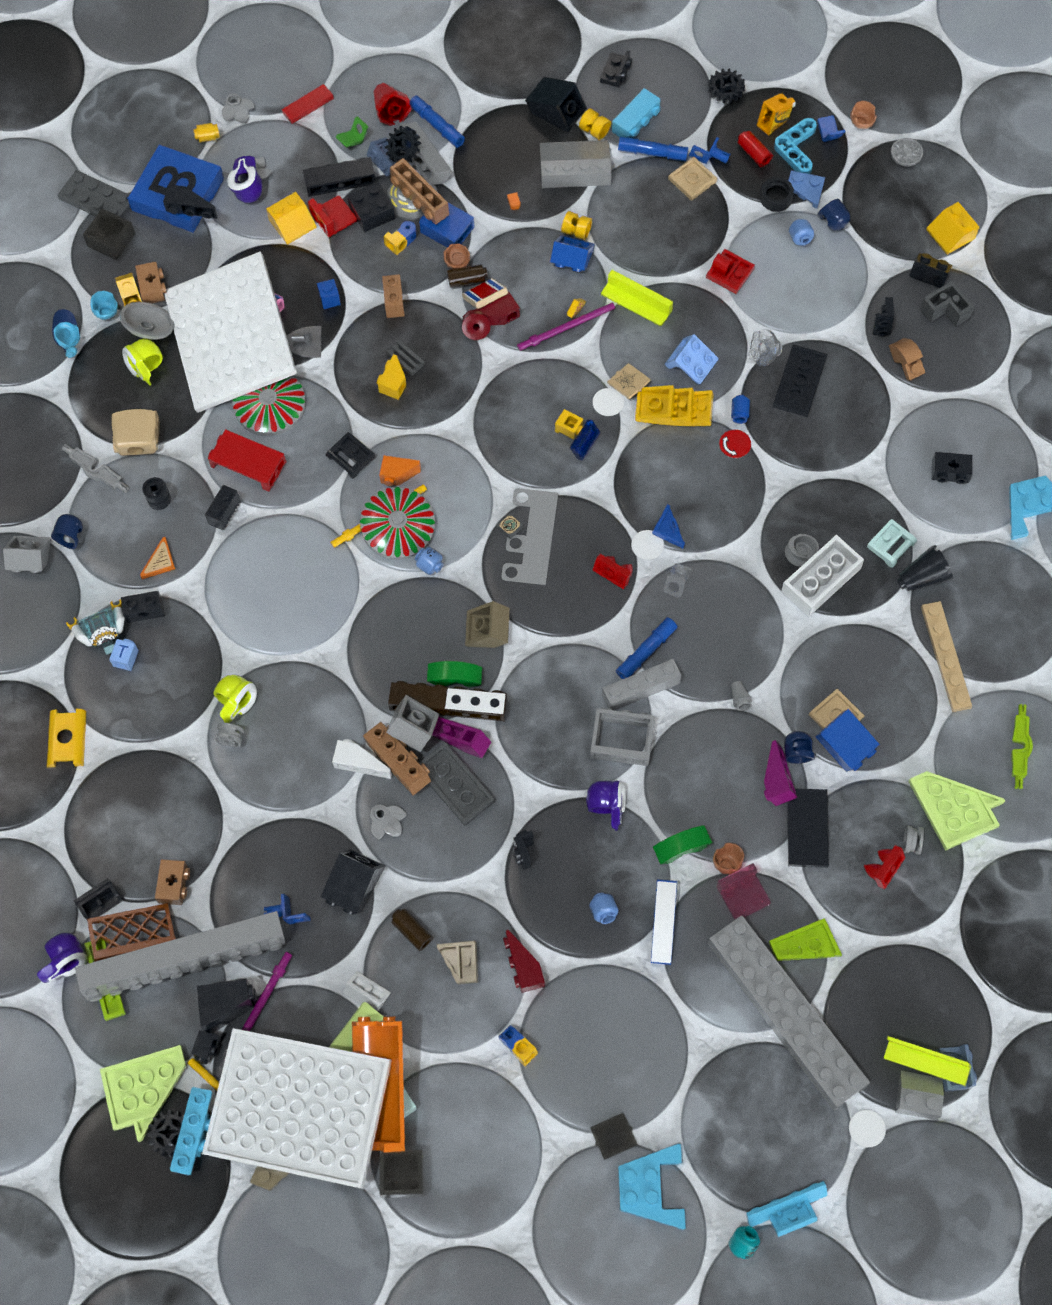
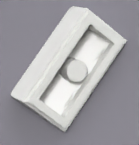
M358 971L349 979L343 991L360 1004L363 1002L368 1003L377 1012L391 993Z

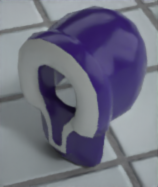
M253 156L237 158L234 161L233 170L228 175V187L238 200L244 203H253L260 198L263 189L262 179L257 173L255 158ZM248 173L247 181L244 183L238 181L239 175Z
M617 780L594 782L587 791L586 803L588 811L598 814H611V826L615 831H618L622 821V813L626 807L624 784Z
M60 933L47 941L44 947L52 961L37 973V976L43 983H48L59 976L69 977L76 974L75 967L85 965L88 961V956L83 950L79 939L71 933Z

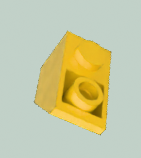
M132 273L115 278L124 306L133 302H142Z
M393 354L391 360H388L385 364L384 373L379 375L377 384L380 393L399 400L406 387V379L397 355Z

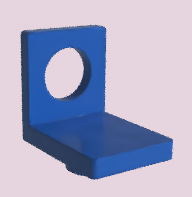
M834 115L817 119L823 142L839 139L846 132L845 130L838 131Z

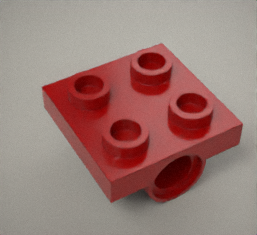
M724 249L721 254L718 253L714 258L706 278L737 294L755 269V264Z

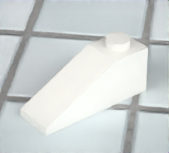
M349 739L337 741L332 760L334 768L391 779V769L354 741Z

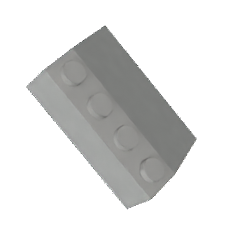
M608 140L540 143L542 188L611 185V159Z

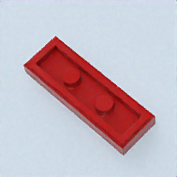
M322 84L283 108L282 113L293 124L334 99V96Z

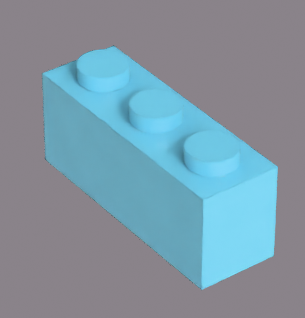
M644 88L612 121V132L619 137L635 138L639 130L643 126L646 127L650 119L659 113L661 109L660 98Z

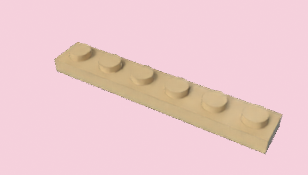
M941 601L924 604L921 610L952 712L971 709L972 703Z

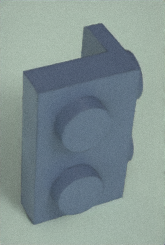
M963 1044L959 1047L937 1049L938 1053L968 1062L972 1066L966 1086L942 1079L945 1092L968 1090L976 1086L977 1076L973 1070L972 1052L969 1050L968 1044Z

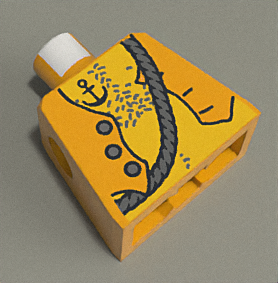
M780 93L764 101L757 126L768 136L788 121L791 110L796 105L795 100L792 97L787 98Z

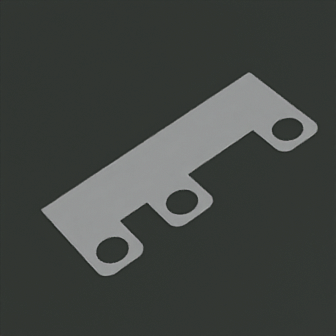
M520 488L514 490L513 504L530 507L526 536L515 535L511 538L520 539L522 542L521 547L518 549L512 548L510 546L511 539L507 537L506 550L524 554L522 564L505 563L503 565L501 577L504 581L546 585L558 493ZM520 492L528 495V500L524 503H520L516 499L517 494ZM507 568H516L517 575L514 578L507 577L505 574Z

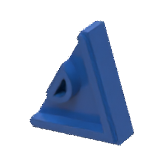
M667 504L652 534L683 549L685 542H683L670 505Z

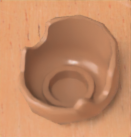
M867 101L857 102L850 113L852 124L859 129L872 127L877 118L875 116V106Z
M451 244L444 251V262L450 269L466 267L470 262V252L461 244Z
M725 843L722 848L716 849L714 853V867L722 874H735L743 865L745 856L743 849L737 844Z

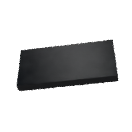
M793 344L772 407L808 417L827 353Z
M795 788L797 798L787 802L788 866L828 868L827 789Z

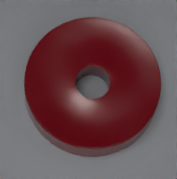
M471 311L464 316L462 331L469 339L481 340L490 332V319L485 313Z

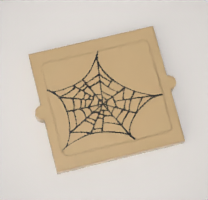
M628 363L620 371H617L607 383L626 398L631 399L636 393L641 392L642 388L651 380Z

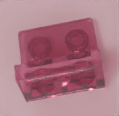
M754 863L728 875L717 883L716 888L734 920L741 915L745 918L771 903L756 877L757 868Z

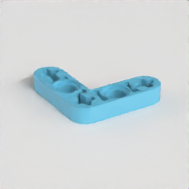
M812 118L800 121L775 139V151L796 172L810 174L813 164L811 160L797 147L798 144L815 133L817 123ZM797 133L800 137L793 138L791 134ZM795 153L798 157L791 158L789 154Z

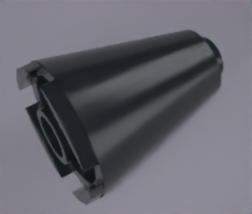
M936 545L928 548L898 574L899 579H897V582L902 590L905 588L907 591L953 578L952 573L948 574L947 570L950 567L940 549L938 551L935 550Z

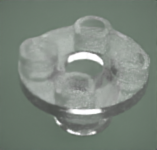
M770 330L755 331L752 335L748 356L757 365L768 366L782 353V343L777 340L775 334Z

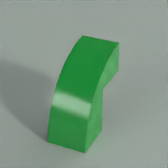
M440 661L428 664L427 682L433 685L446 686L459 683L468 688L481 685V666L459 661Z
M705 825L672 835L654 845L653 849L660 865L672 863L683 854L700 852L712 844Z

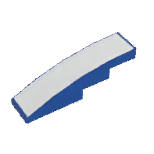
M657 879L651 963L671 965L677 881Z

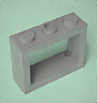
M608 707L597 708L590 759L648 766L655 716L645 712L636 714L629 710L613 711ZM601 721L647 727L644 752L598 746Z

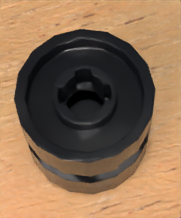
M158 477L149 478L144 482L142 491L150 508L154 510L165 509L171 501L166 483Z

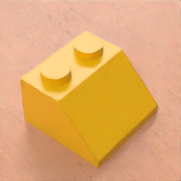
M296 192L266 208L270 223L287 245L317 228L308 208Z
M956 202L944 209L926 230L948 255L976 239L979 225L962 205Z

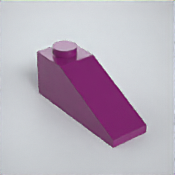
M438 717L432 736L479 758H483L491 744V741L481 730Z
M774 740L771 744L764 779L766 788L764 795L767 801H771L775 806L797 798L788 764L785 760L783 747Z

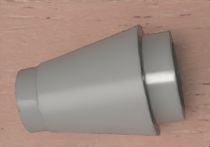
M741 681L733 682L731 690L734 707L738 711L749 709L752 706V698Z

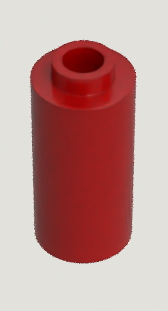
M744 131L739 135V146L760 167L766 166L772 160L773 154L751 131Z

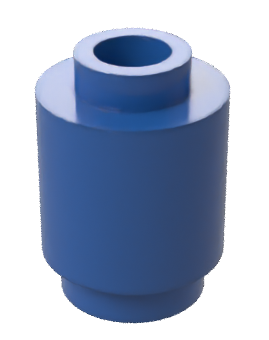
M737 395L732 399L731 417L735 423H746L749 418L750 400L744 395Z

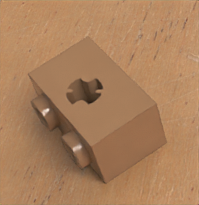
M157 262L135 266L143 302L156 303L165 301L164 293H167L165 283L161 282L164 275L162 268H158Z
M400 274L382 276L387 318L403 317L404 306Z
M160 861L155 899L158 904L182 905L183 899H186L187 887H185L186 880H189L190 868H188L185 861Z

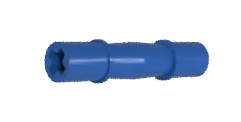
M418 95L410 100L411 108L440 132L443 138H446L456 148L463 144L465 137L452 124H449L442 116L435 112L431 105H428Z
M620 136L619 151L667 157V159L681 161L687 160L688 147L672 145L671 143L667 145L658 142L642 141L639 138L634 139Z
M666 617L634 653L628 655V658L615 670L617 675L621 679L632 676L642 667L641 664L655 652L661 643H665L666 639L678 628L676 623Z

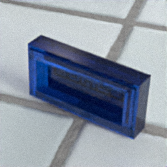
M593 420L586 421L569 447L578 460L584 459L600 434V430Z

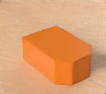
M517 192L508 194L507 199L510 209H519L521 203Z

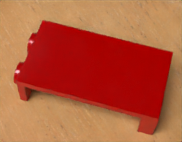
M226 429L222 435H219L215 448L208 454L211 468H215L217 464L261 482L262 489L268 492L286 463L284 453Z

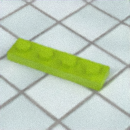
M102 939L96 945L97 950L107 948L106 942ZM91 941L84 943L89 963L94 962ZM107 994L99 1000L105 1021L126 1015L121 994L115 996Z

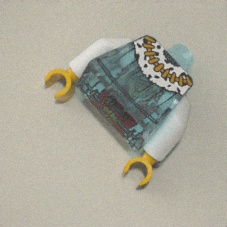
M119 599L120 603L118 605H114L113 601H111V607L79 621L74 617V624L70 625L66 622V625L73 632L76 639L86 646L96 648L102 645L106 655L111 654L114 648L113 640L120 637L119 634L122 633L125 618L122 612L121 599Z

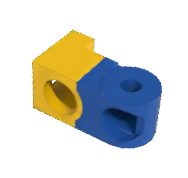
M405 221L393 234L389 232L385 234L384 245L394 254L398 255L415 240V224L411 221Z
M511 1025L498 1036L500 1041L524 1066L538 1054L536 1047Z

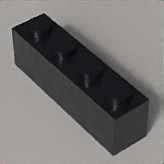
M371 157L303 170L308 197L364 187L376 182Z

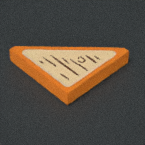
M166 537L161 539L140 574L141 579L175 569Z

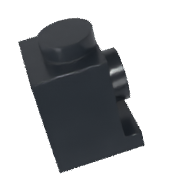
M199 1030L191 1052L192 1056L196 1058V1062L207 1065L211 1058L215 1057L218 1049L216 1043H221L222 1041L219 1035Z

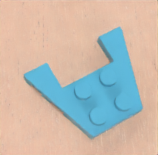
M1046 475L1010 484L1011 540L1028 536L1029 532L1023 518L1052 511V482Z
M681 1144L670 1146L618 1166L620 1211L670 1225L681 1230L686 1229L685 1210H663L661 1199L660 1165L682 1164Z

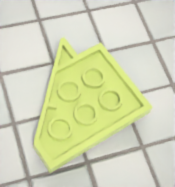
M928 771L909 779L908 782L945 851L1000 826L991 809L1004 804L1005 800L1003 798Z
M181 1045L100 1069L114 1131L134 1125L137 1141H143L150 1129L148 1125L153 1124V1117H157L186 1068Z

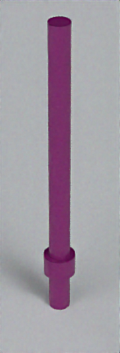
M613 302L544 333L532 335L528 340L517 344V348L521 351L530 346H537L543 340L614 310L615 305Z
M285 952L279 964L275 965L272 970L273 975L241 1030L250 1032L278 980L283 978L286 972L285 968L292 957L290 953Z

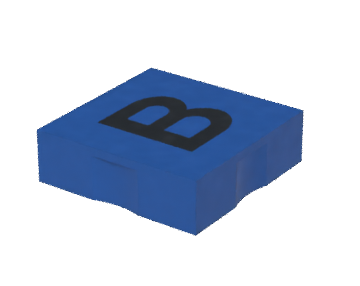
M158 145L127 199L132 211L154 219L164 220L173 226L194 233L202 217L166 212L163 200L168 184L185 186L210 202L224 180L221 166Z

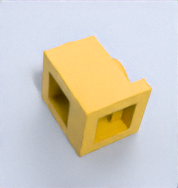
M565 409L555 422V432H560L572 439L579 436L584 428L583 418Z

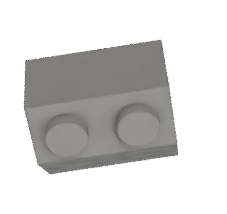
M13 536L3 548L5 570H11L12 572L30 571L31 573L43 571L48 562L51 537Z
M900 1071L895 1113L938 1120L942 1116L944 1099L942 1078Z

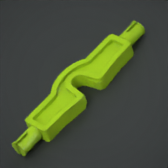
M1019 704L1018 715L1014 718L1012 741L1023 745L1024 748L1013 749L1011 752L1012 777H1015V789H1018V787L1023 789V778L1027 776L1028 758L1033 749V742L1029 735L1030 717L1026 716L1027 705Z

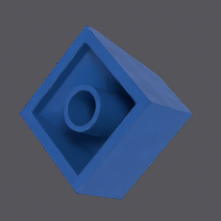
M561 235L554 241L550 262L555 263L556 267L564 268L567 266L571 267L573 271L582 272V270L584 271L588 267L595 243Z

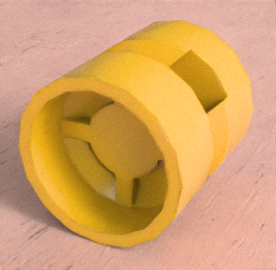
M591 108L582 115L579 122L580 129L587 133L590 132L591 136L598 140H602L611 127L609 119L600 116L598 112Z
M568 211L562 223L561 233L569 236L574 234L575 238L585 241L591 229L592 218L583 215L579 217L577 213Z

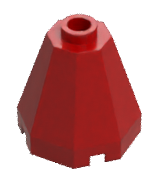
M381 83L374 89L375 108L379 121L389 126L395 125L394 122L399 120V123L403 122L411 111L409 97L386 83Z

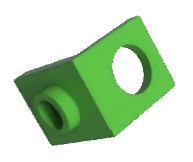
M357 116L354 119L351 131L336 134L335 138L346 148L361 144L364 141L368 125ZM357 124L362 126V133L358 132Z

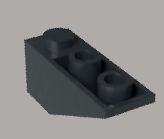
M168 184L163 200L166 212L218 219L214 205L185 186Z

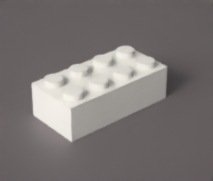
M835 535L783 583L781 592L809 617L862 568L864 559L839 536Z

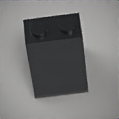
M543 77L525 100L532 114L565 132H569L587 109L575 82Z
M352 849L339 853L321 897L326 899L325 902L329 905L342 907L343 911L348 914L354 915V913L362 912L385 869V865Z
M247 979L197 986L200 1027L205 1032L213 1034L253 1009L254 1001H257L256 989H253V985Z

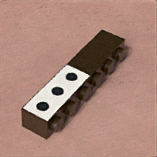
M391 682L388 701L390 711H395L404 696L407 695L441 716L505 722L507 693H503L500 690L488 692L480 688L468 690L460 686L447 688L439 684L427 686L424 683Z

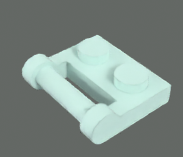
M891 519L868 543L867 548L883 559L889 567L893 568L897 564V560L910 546L917 542V539ZM901 537L905 539V542L892 555L887 553Z

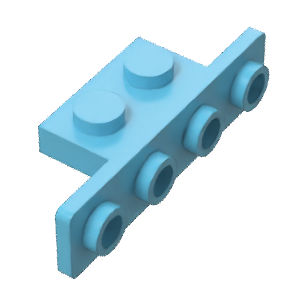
M196 1087L191 1088L170 1171L191 1175L195 1157H200L201 1152H203L205 1136L211 1117L207 1112L212 1091Z
M825 1182L814 1183L806 1189L792 1192L789 1196L775 1199L762 1207L753 1208L750 1212L746 1213L749 1226L753 1227L770 1220L777 1236L780 1237L816 1222L817 1216L810 1203L828 1195Z

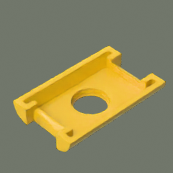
M76 709V713H59L57 710L50 711L47 768L56 767V762L73 761L74 766H84L87 711L83 709ZM65 729L72 732V739L68 743H60L57 739L58 733Z

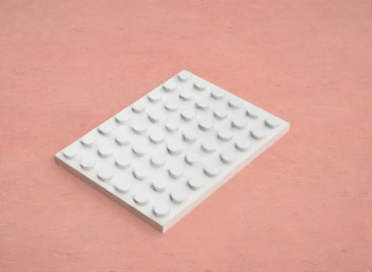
M261 251L166 289L167 293H164L170 318L174 321L173 329L193 405L197 413L297 374Z
M233 1028L202 1154L363 1189L392 1060Z

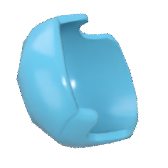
M98 291L92 295L90 301L91 311L97 318L106 320L117 314L118 302L111 292Z

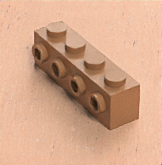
M404 158L390 167L391 183L395 187L398 186L402 194L406 198L409 197L413 205L420 209L429 221L431 220L436 225L449 215L448 202Z
M379 722L364 734L363 738L381 761L391 769V772L412 795H415L431 782L428 775L430 771L423 763L420 765L417 762L418 758L413 751L408 752L405 749L407 746L404 742L386 733L389 725L385 727L382 722Z

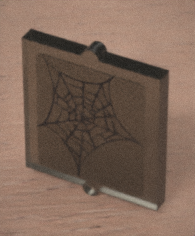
M624 1113L590 1127L596 1141L595 1146L599 1147L604 1160L638 1145L632 1133L633 1128L629 1126Z

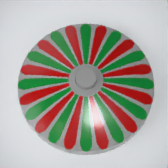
M294 376L287 377L233 399V410L241 426L249 432L261 436H275L292 429L302 418L306 407L304 390Z
M390 487L378 491L365 503L360 516V530L365 543L378 555L393 560L411 558L417 555L421 548L425 549L432 539L435 528L434 513L428 501L416 491L404 487Z

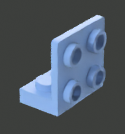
M693 334L682 339L664 365L668 369L680 367L699 385L718 361V357Z

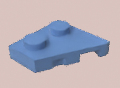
M791 170L788 181L792 184L794 193L802 200L807 199L813 204L812 207L818 209L825 177Z

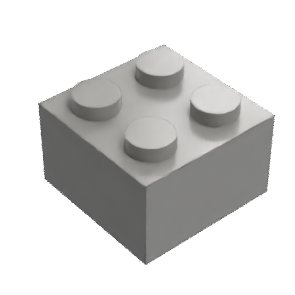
M405 695L395 709L386 733L421 752L432 736L439 714Z

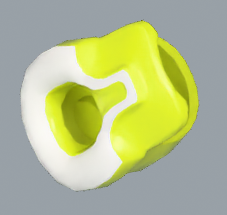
M140 339L131 345H126L123 348L122 355L127 368L132 375L140 377L149 386L152 385L149 381L151 377L150 371L156 369L163 359L159 347L148 339Z
M239 675L225 676L214 689L213 694L215 698L224 705L220 711V717L224 723H230L237 714L243 715L248 712L257 697L256 686Z

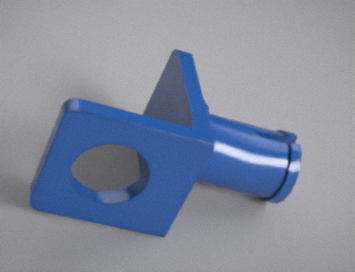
M716 137L709 152L693 145L689 156L695 157L704 164H707L709 158L712 157L726 164L730 153L717 148L716 144L719 138ZM695 151L700 152L703 156L696 155Z
M281 894L280 905L264 907V911H267L264 914L277 911L278 916H283V920L288 924L311 920V917L306 913L291 916L290 898L285 894Z

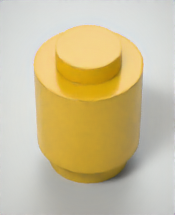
M217 124L196 125V129H193L195 140L199 139V143L219 138Z

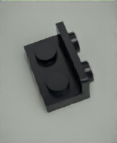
M626 51L625 56L613 52L610 53L601 74L600 83L620 87L621 82H624L626 79L627 68L630 69L632 58H630V51Z
M886 297L885 303L881 305V313H876L873 335H891L894 320L893 297Z

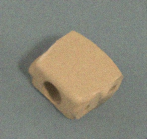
M132 409L112 414L113 448L115 453H119L121 456L154 454L158 450L160 422L157 411Z

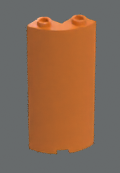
M358 1017V1021H352V1052L392 1060L372 1151H405L402 1021H396V1017H383L382 1021H370V1017Z

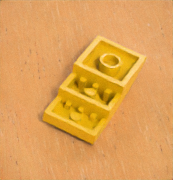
M673 385L643 387L642 391L637 393L635 420L637 422L670 426H711L714 393L712 390L694 391L693 388L675 389Z

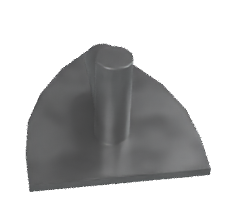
M322 326L303 327L287 335L291 353L301 357L321 358Z

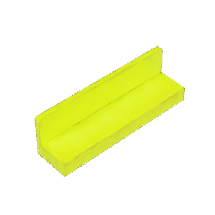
M611 270L608 274V283L601 292L602 296L659 326L664 324L672 312L673 301L614 270Z
M889 1036L887 1037L889 1043L884 1055L885 1060L966 1086L972 1067L970 1063Z

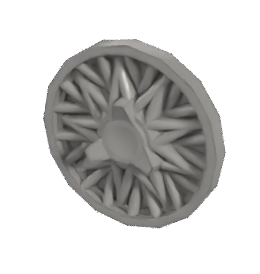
M902 138L892 145L891 156L897 164L910 167L921 161L923 148L914 139Z

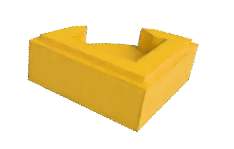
M582 298L574 299L567 312V316L575 317L586 301Z

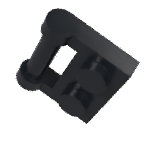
M347 432L327 451L326 457L330 460L333 459L353 479L375 457V454L351 433ZM339 451L343 452L356 464L352 467L337 453Z

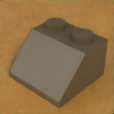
M492 601L468 610L465 646L496 648L507 644L510 608Z

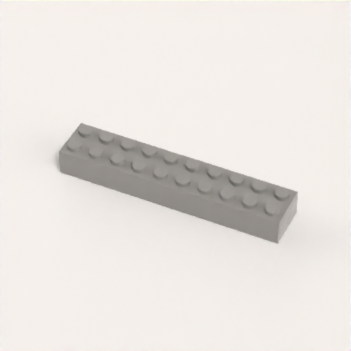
M275 911L75 967L80 992L86 1000L92 1002L102 999V996L107 994L115 996L121 994L126 989H140L143 987L142 985L147 983L158 984L165 978H179L186 972L197 973L202 971L204 967H218L223 962L229 960L236 962L243 959V956H257L262 954V951L268 949L275 951L281 949L282 945H286L278 913Z
M742 915L709 938V947L833 1111L870 1084L869 1080Z

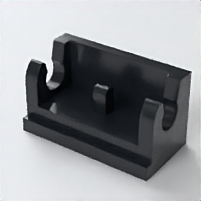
M107 878L75 899L74 903L87 920L103 915L121 903L123 899L112 882Z

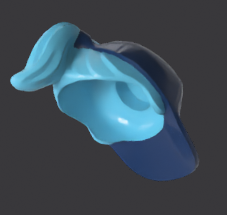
M66 309L57 310L53 316V339L58 346L64 349L66 357L73 358L77 354L75 346L80 340V331L75 316L71 311Z

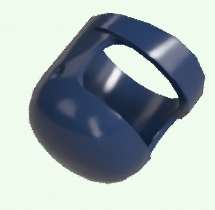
M840 199L830 201L817 213L820 219L827 218V226L833 231L846 227L851 218L848 209Z
M72 514L59 516L51 533V538L68 549L77 548L79 543L77 533L82 532L83 529L81 520ZM64 535L71 537L75 543L65 542L63 539Z
M794 731L785 737L784 750L786 762L801 764L815 759V754L812 752V738L808 733Z

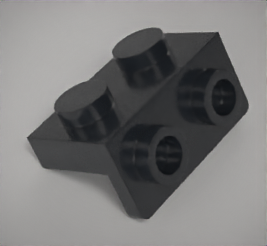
M919 253L909 276L941 288L945 284L952 265L945 260L932 258L929 254Z
M523 830L517 833L516 837H513V855L517 865H521L523 870L531 867L530 854L527 848L534 845V836L532 830L528 832Z

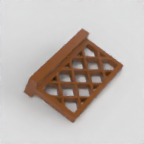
M168 903L87 919L94 962L175 940ZM165 910L166 916L162 921L153 917L156 912ZM137 915L146 917L142 925L132 920ZM122 919L126 923L119 929L112 925L115 920ZM150 920L158 924L153 932L144 928ZM102 923L106 927L101 933L93 930L92 924ZM129 924L138 928L133 936L124 932ZM163 927L169 931L170 936L160 937L156 934ZM109 928L117 932L113 940L104 936ZM141 931L150 935L146 941L141 942L136 939ZM121 935L129 939L128 943L122 946L115 942ZM101 939L109 943L106 949H96V945Z

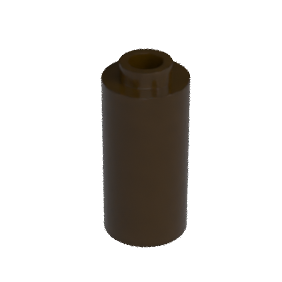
M482 264L447 270L450 288L485 282V278H488L487 269Z
M398 909L391 916V923L418 951H422L433 940L434 937L406 909Z

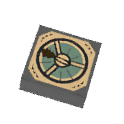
M512 514L507 515L497 524V529L509 539L524 528L523 524Z

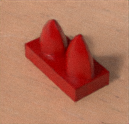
M600 553L592 570L624 590L628 585L633 568L632 564L620 566L616 563L614 556L605 557Z
M896 845L893 849L878 851V856L883 862L882 865H864L867 874L882 889H886L906 858L902 848Z

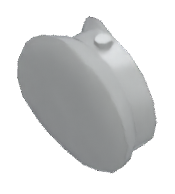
M807 534L793 536L785 547V556L791 564L802 566L819 551L818 542Z

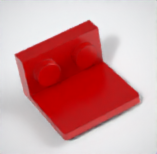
M339 195L324 204L317 203L314 198L308 201L310 214L328 238L357 222V217Z

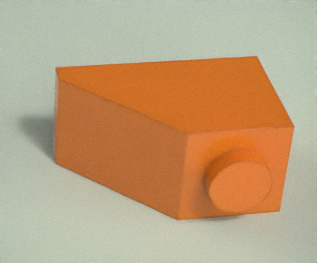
M384 455L379 474L380 482L386 486H399L421 472L420 461Z

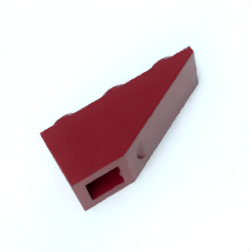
M508 292L506 295L479 309L476 308L465 313L466 315L471 311H481L489 317L490 326L506 325L520 317V307Z
M505 930L506 937H503L505 949H510L511 952L508 960L511 969L515 968L516 976H513L516 988L520 987L521 993L545 987L540 963L509 930Z

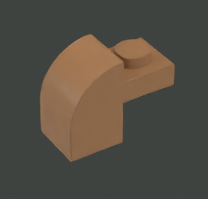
M903 338L889 345L894 362L901 363L907 380H912L925 373L921 361L923 355L913 340Z

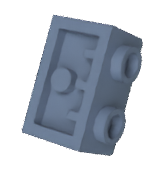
M387 138L371 141L366 154L367 157H371L372 162L386 176H390V167L395 162L391 161L390 157L386 155V152L389 151L385 149V146L388 145V142H386Z

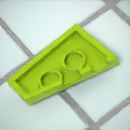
M825 918L769 941L777 961L842 956Z

